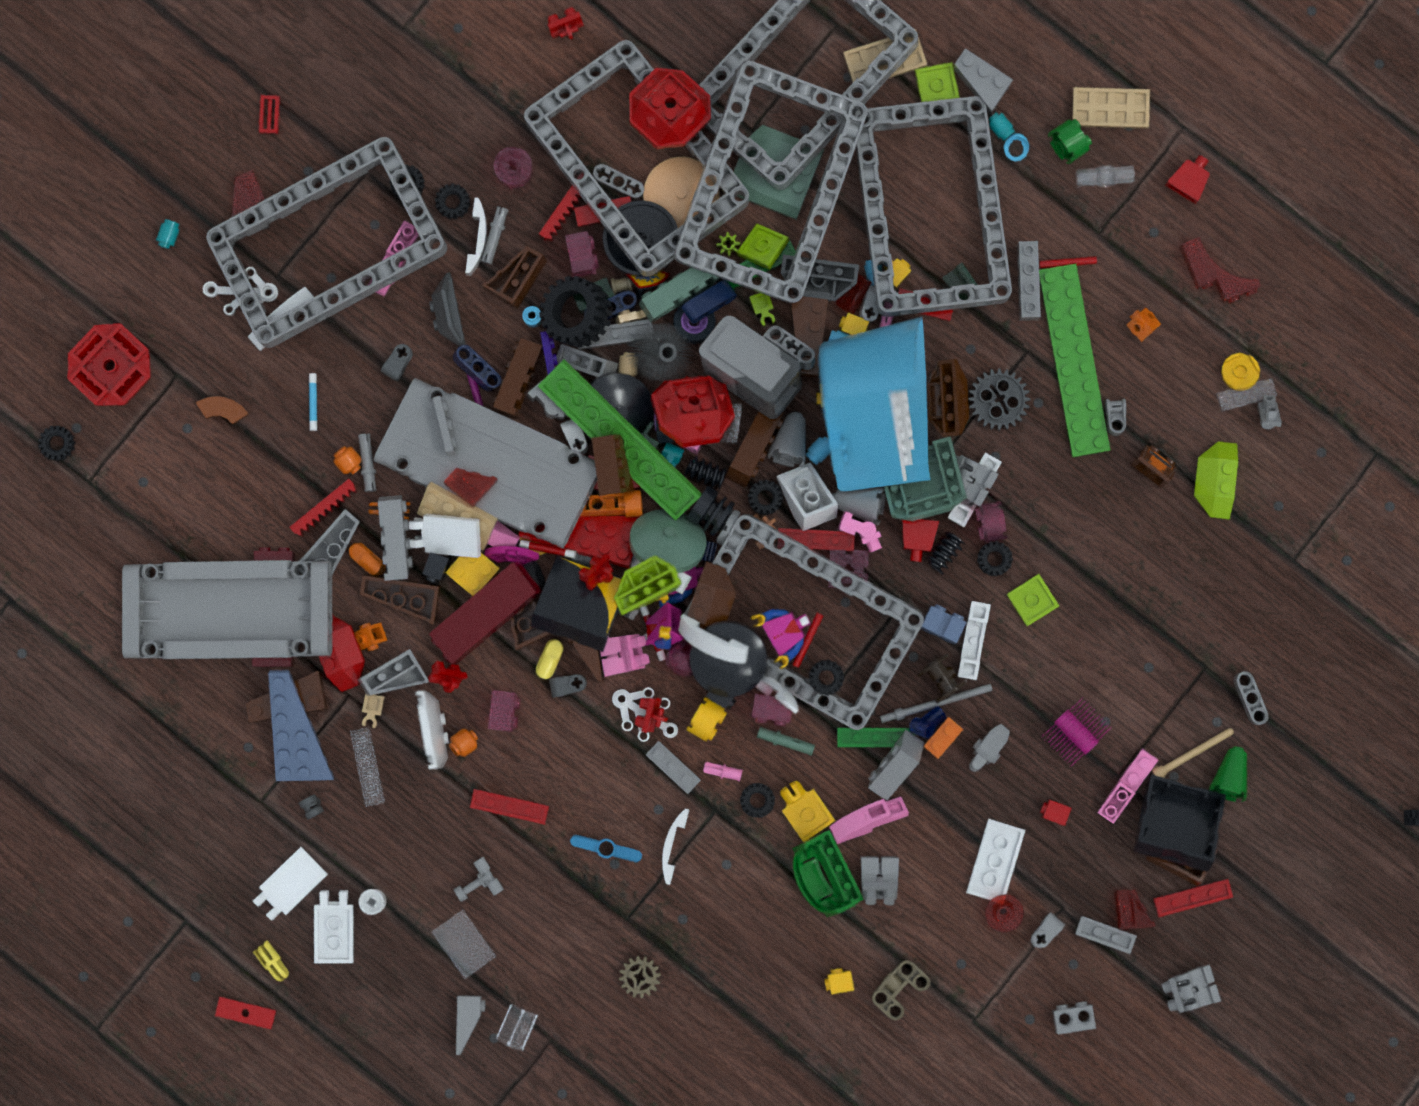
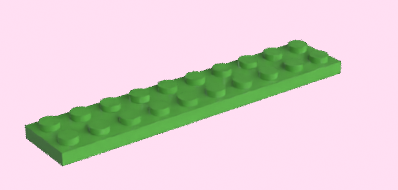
M1076 264L1039 270L1040 286L1072 458L1110 451L1077 266Z
M565 359L538 385L591 439L620 434L624 443V451L631 478L675 521L701 497L702 494Z

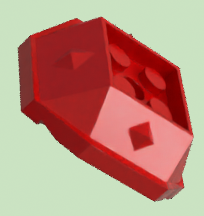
M655 68L629 93L630 125L656 149L684 147L711 121L710 95L683 70ZM672 103L675 106L673 108L666 107V104Z
M121 323L94 325L68 353L67 379L96 406H125L151 379L150 351ZM113 361L115 363L114 369L107 371V363Z
M686 376L682 379L667 380L651 394V402L659 430L675 440L682 448L720 442L735 418L726 384L718 382L711 376Z

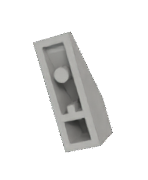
M564 344L560 345L557 354L558 363L565 359L574 369L596 377L616 372L618 363Z
M482 995L457 996L456 1055H461L482 1012H485V1000H482Z

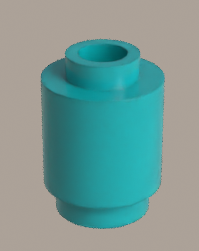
M996 112L988 119L990 121V129L1003 141L1015 132L1014 126L1003 113L998 114Z
M165 219L164 223H161L156 241L159 242L158 246L169 249L170 246L174 247L180 231L178 229L180 224Z

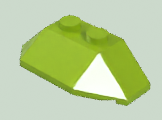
M1218 441L1198 457L1194 497L1210 518L1230 519L1235 497L1238 468V449L1236 443Z
M655 555L624 572L614 599L621 615H625L677 590L682 583L675 567Z

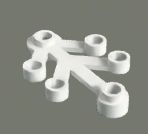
M253 267L245 269L246 272L249 270L254 271L253 276H249V278L259 287L253 289L257 292L261 302L274 301L278 296L277 287L272 283H264ZM212 281L205 283L203 286L204 294L210 298L216 297L218 294L234 295L231 287L218 286ZM210 287L215 288L214 293L208 292ZM266 290H272L270 296L265 295ZM237 299L224 306L223 311L226 315L232 316L235 314L236 309L240 306ZM254 301L250 305H247V307H252L254 305ZM228 307L233 308V311L231 313L226 312V309Z
M647 687L643 691L634 693L620 689L613 694L612 701L616 707L620 708L623 720L622 729L624 731H631L633 729V723L629 719L628 708L635 712L636 717L637 715H646L647 710L639 708V705L634 703L633 700L644 697L652 698L654 696L652 688ZM646 690L652 691L650 697L645 696ZM620 695L626 698L623 703L618 701ZM662 698V700H667V701H668V706H667V707H662V706H660V708L668 709V708L670 707V701H669V699H667V698ZM625 722L631 723L630 729L624 728ZM661 722L659 728L663 730V734L666 737L673 738L677 735L678 728L674 723ZM670 726L674 728L672 734H668L666 731ZM638 727V739L642 742H646L649 739V733H647V738L645 740H642L640 738L642 728Z

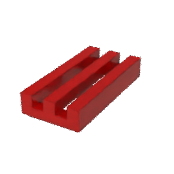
M260 95L259 134L279 135L280 96ZM265 100H268L267 129H264ZM275 100L274 129H271L272 102Z

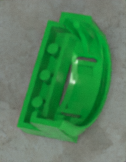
M830 830L792 848L794 851L793 872L796 883L808 903L819 912L824 913L826 918L840 914L864 900ZM812 857L814 858V859H812V860H810V861H808V862H806V863L803 864L804 861H806V860H808V859H810V858H812ZM819 862L821 863V865H822V867H823V869H824V871H825V873H826V875H827V877H828V879H829V881H830V883H831L832 888L830 887V885L828 884L827 880L825 879V877H824V875H823V873H822V870H821V868H820ZM832 893V896H830V897H828V898H826V899H824V900H820V899H822V898H824V897H826L827 895H829V894Z

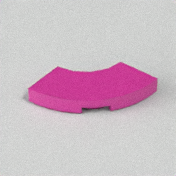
M515 546L491 547L485 549L484 553L486 557L497 563L520 561L521 564L525 565L528 562L539 559V553Z

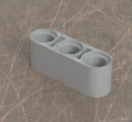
M1249 672L1236 674L1234 685L1250 723L1253 725L1266 723L1268 712L1254 677ZM1242 675L1248 678L1246 686L1241 685L1239 682ZM1249 693H1252L1255 696V702L1253 704H1250L1247 701V695ZM1256 711H1260L1263 715L1260 722L1254 719Z

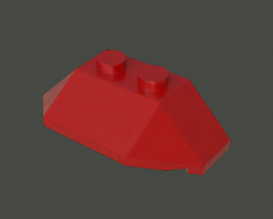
M332 614L331 656H319L326 677L341 692H344L360 684L358 679L361 678L365 660L352 626Z

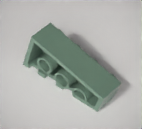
M689 267L685 272L675 275L668 283L665 281L660 284L654 292L649 291L642 295L639 305L649 321L653 323L683 305V303L714 286L719 277Z

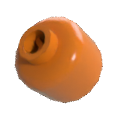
M343 446L333 455L335 457L333 463L343 474L351 473L353 475L361 468L359 464L362 458L353 447L346 448V446Z
M461 729L450 737L449 747L457 757L459 755L466 757L477 749L476 740H478V737L472 730Z

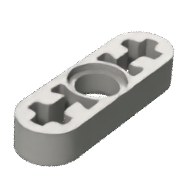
M599 164L594 168L593 176L597 182L626 196H630L632 199H640L643 196L644 186L641 182L604 164ZM605 169V174L609 176L611 172L614 173L610 178V183L607 182L608 178L605 176L599 178L597 171ZM616 177L624 179V184L621 187L613 184V180ZM627 181H630L629 186H631V187H633V188H635L636 185L639 186V190H640L641 192H640V193L637 192V193L634 195V194H632V193H633L632 189H630V188H628V187H627V191H625L624 189H625L626 186H627Z

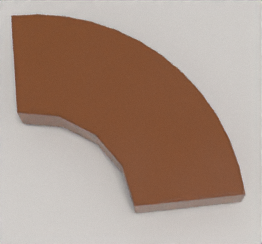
M207 397L196 402L206 419L221 416L235 424L249 415L239 403L226 397Z

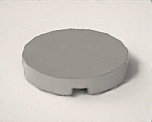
M736 509L732 511L716 540L717 543L720 545L724 544L741 512Z

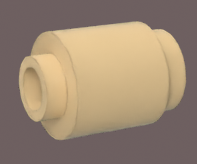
M624 352L623 355L619 356L618 372L626 373L633 377L637 376L636 371L638 368L636 362L638 361L633 356L635 353Z

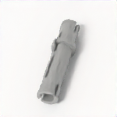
M497 206L493 222L490 223L491 229L482 259L480 260L481 262L492 265L501 232L505 229L504 223L509 211L506 208Z
M360 434L358 438L362 458L361 475L364 480V492L377 491L375 484L376 469L373 466L370 434Z

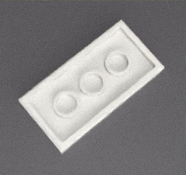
M988 819L966 893L1001 904L1004 903L1025 830Z

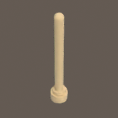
M1226 729L1164 766L1153 767L1150 771L1151 774L1165 778L1169 771L1233 735V729Z

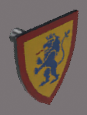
M663 271L648 277H635L625 274L637 288V299H642L641 296L644 295L645 289L657 288L660 284L667 281L670 276L669 273Z

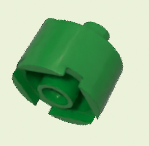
M1076 119L1066 120L1048 133V138L1051 136L1053 140L1050 144L1054 152L1061 160H1068L1067 164H1071L1087 153L1089 146L1092 144L1089 136L1084 135L1081 125Z

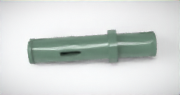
M760 726L757 738L772 742V745L775 746L778 744L808 754L809 756H812L815 744L781 734V731L778 730L775 732Z

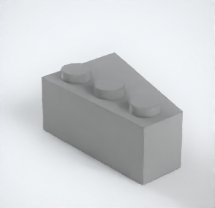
M964 49L954 65V71L975 96L981 97L986 104L988 114L991 115L1010 87L1013 79L967 49Z

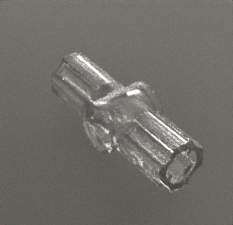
M1103 165L1093 169L1076 170L1077 187L1096 185L1098 187H1110L1115 184L1135 182L1134 166L1113 167L1112 165Z

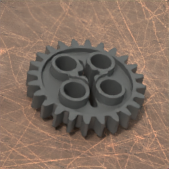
M998 368L997 374L991 369L989 376L984 372V379L976 378L979 384H972L975 390L969 391L973 395V397L968 398V401L973 402L969 409H975L972 416L978 415L977 422L983 420V427L990 424V430L994 426H997L998 431L1001 430V426L1008 430L1009 423L1015 427V420L1021 422L1020 415L1026 416L1027 413L1023 409H1029L1030 406L1025 404V402L1030 401L1031 398L1025 397V395L1030 391L1023 390L1027 384H1020L1019 382L1022 377L1015 379V372L1010 376L1008 375V369H1006L1004 374L1001 373L1000 368ZM999 382L1007 384L1008 388L1006 391L998 389ZM990 385H993L998 397L1004 398L1002 400V404L1007 409L1009 414H1005L1000 402H995V399L997 397L993 390L990 388ZM984 391L989 392L991 399L988 401L983 400L981 393ZM1010 398L1015 399L1017 407H1009L1007 400ZM998 408L1001 412V415L999 417H993L991 415V409Z

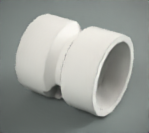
M378 889L367 890L361 894L359 906L366 914H377L385 908L386 896Z

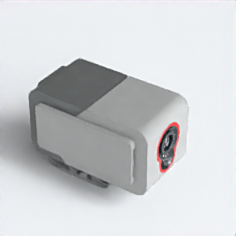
M732 316L724 317L699 348L704 373L713 377L718 382L726 384L730 392L770 419L778 418L801 390V369H812L816 361L814 351L783 328L772 326L761 336ZM773 335L781 336L777 340L771 338ZM804 356L811 357L808 361L802 360Z

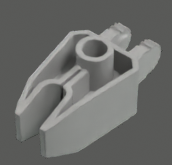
M1002 724L996 726L987 733L983 740L979 738L972 748L975 750L972 754L975 757L969 764L971 771L976 772L980 770L984 764L988 765L991 762L995 764L1001 756L999 752L1008 741L1010 733Z

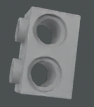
M1087 1001L1075 1003L1076 1006L1068 1007V1004L1056 1006V1009L1052 1010L1055 1033L1064 1034L1096 1029L1092 1005L1087 1004ZM1087 1011L1088 1018L1085 1021H1080L1078 1018L1079 1012ZM1068 1014L1069 1021L1066 1024H1061L1059 1022L1060 1015Z

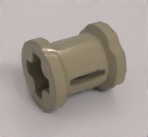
M627 277L620 279L611 278L614 295L622 291H632L631 281Z

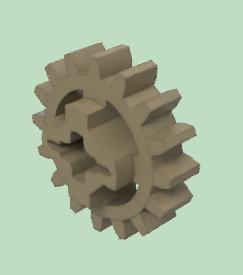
M637 956L636 961L629 958L630 964L624 963L623 965L626 969L620 970V973L624 974L623 977L619 978L620 981H624L621 987L628 988L627 994L632 991L634 998L637 994H640V997L643 998L644 993L650 996L651 989L657 990L654 985L660 984V981L656 980L657 977L661 976V973H656L659 967L652 966L654 960L647 962L646 956L643 960H640V957ZM640 964L637 970H629L633 965ZM647 966L651 969L653 977L647 974ZM643 968V976L646 978L645 980L642 979L637 986V977L634 976L639 974ZM627 977L632 978L634 987L630 986ZM645 983L651 984L648 988L640 990L641 985Z

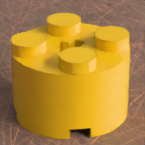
M705 697L703 701L706 704L701 703L691 720L690 725L693 727H688L686 731L707 742V740L712 741L717 732V729H715L716 724H721L727 713L724 712V707Z

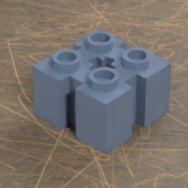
M937 604L934 607L930 606L920 629L955 645L966 625V622L963 621L964 617L956 613L949 615L945 613L946 609Z

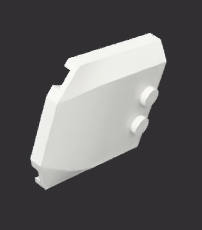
M424 690L418 691L416 696L420 697L418 698V711L425 752L429 763H432V765L428 766L429 769H441L449 758L446 746L449 743L448 732H444L443 725L446 724L445 714L441 713L439 700L431 693Z

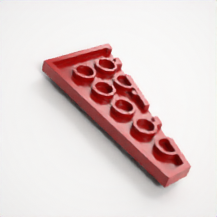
M580 516L564 549L574 550L579 555L591 558L594 556L602 558L607 554L610 556V564L629 569L633 558L629 545L630 531L634 522L640 516ZM538 525L535 531L541 533L545 530V526ZM519 531V537L558 547L543 539H538L528 532L523 533Z

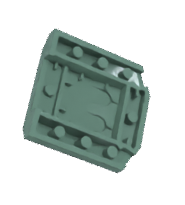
M764 125L749 136L775 162H782L800 140ZM805 147L801 150V152L803 154H807L810 152L811 149ZM824 148L797 178L783 190L775 189L741 158L738 159L734 173L748 190L749 202L797 220L823 155ZM750 151L747 156L754 157L757 152ZM778 175L775 180L783 181L785 176ZM737 195V196H736V197L741 198V199H743V200L745 199V197L742 196V195Z
M951 436L932 441L933 445L928 446L930 480L884 486L892 518L908 521L920 520L949 512L967 498Z

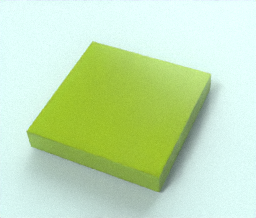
M952 62L915 69L921 102L959 98Z
M756 224L737 251V255L770 270L790 240L789 237Z
M1040 574L1006 594L1026 627L1059 607Z

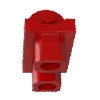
M573 7L564 11L566 17L559 19L558 15L555 14L548 17L549 24L547 25L552 39L568 35L569 39L572 40L574 39L572 33L577 32L578 28L584 26L580 13L576 12Z
M605 554L602 558L594 556L590 560L591 569L583 567L579 571L580 580L586 582L587 589L592 591L599 583L603 581L610 583L613 580V569L609 564V555Z
M436 661L432 665V673L428 676V681L440 684V686H443L444 692L451 693L454 689H458L460 682L467 679L468 676L467 673L460 671L459 665L453 664L446 669L443 662Z
M641 698L639 708L647 710L646 715H637L634 724L642 728V732H654L655 727H660L662 721L667 722L668 717L663 715L665 709L660 708L662 698Z

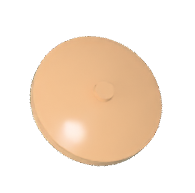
M689 157L667 159L650 172L644 185V201H650L665 208L674 218L678 228L684 224L703 171L700 161ZM707 176L705 179L707 185L713 186L714 182ZM719 189L712 203L719 199ZM694 212L692 217L697 215L699 212Z

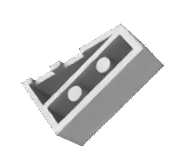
M410 649L358 679L367 696L429 683Z
M905 730L888 755L882 759L877 770H873L870 774L868 789L888 800L920 763L924 741Z

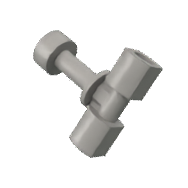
M484 856L474 862L475 867L479 871L477 874L478 879L463 888L459 885L453 889L461 902L468 899V893L481 885L484 888L488 886L494 896L504 890L499 880L494 878L489 869L491 867Z

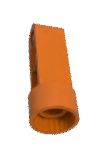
M641 489L600 496L591 495L580 516H642ZM615 502H618L617 508H615ZM596 503L602 504L600 509L593 508Z

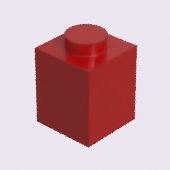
M1048 800L1041 807V818L1065 826L1072 808Z

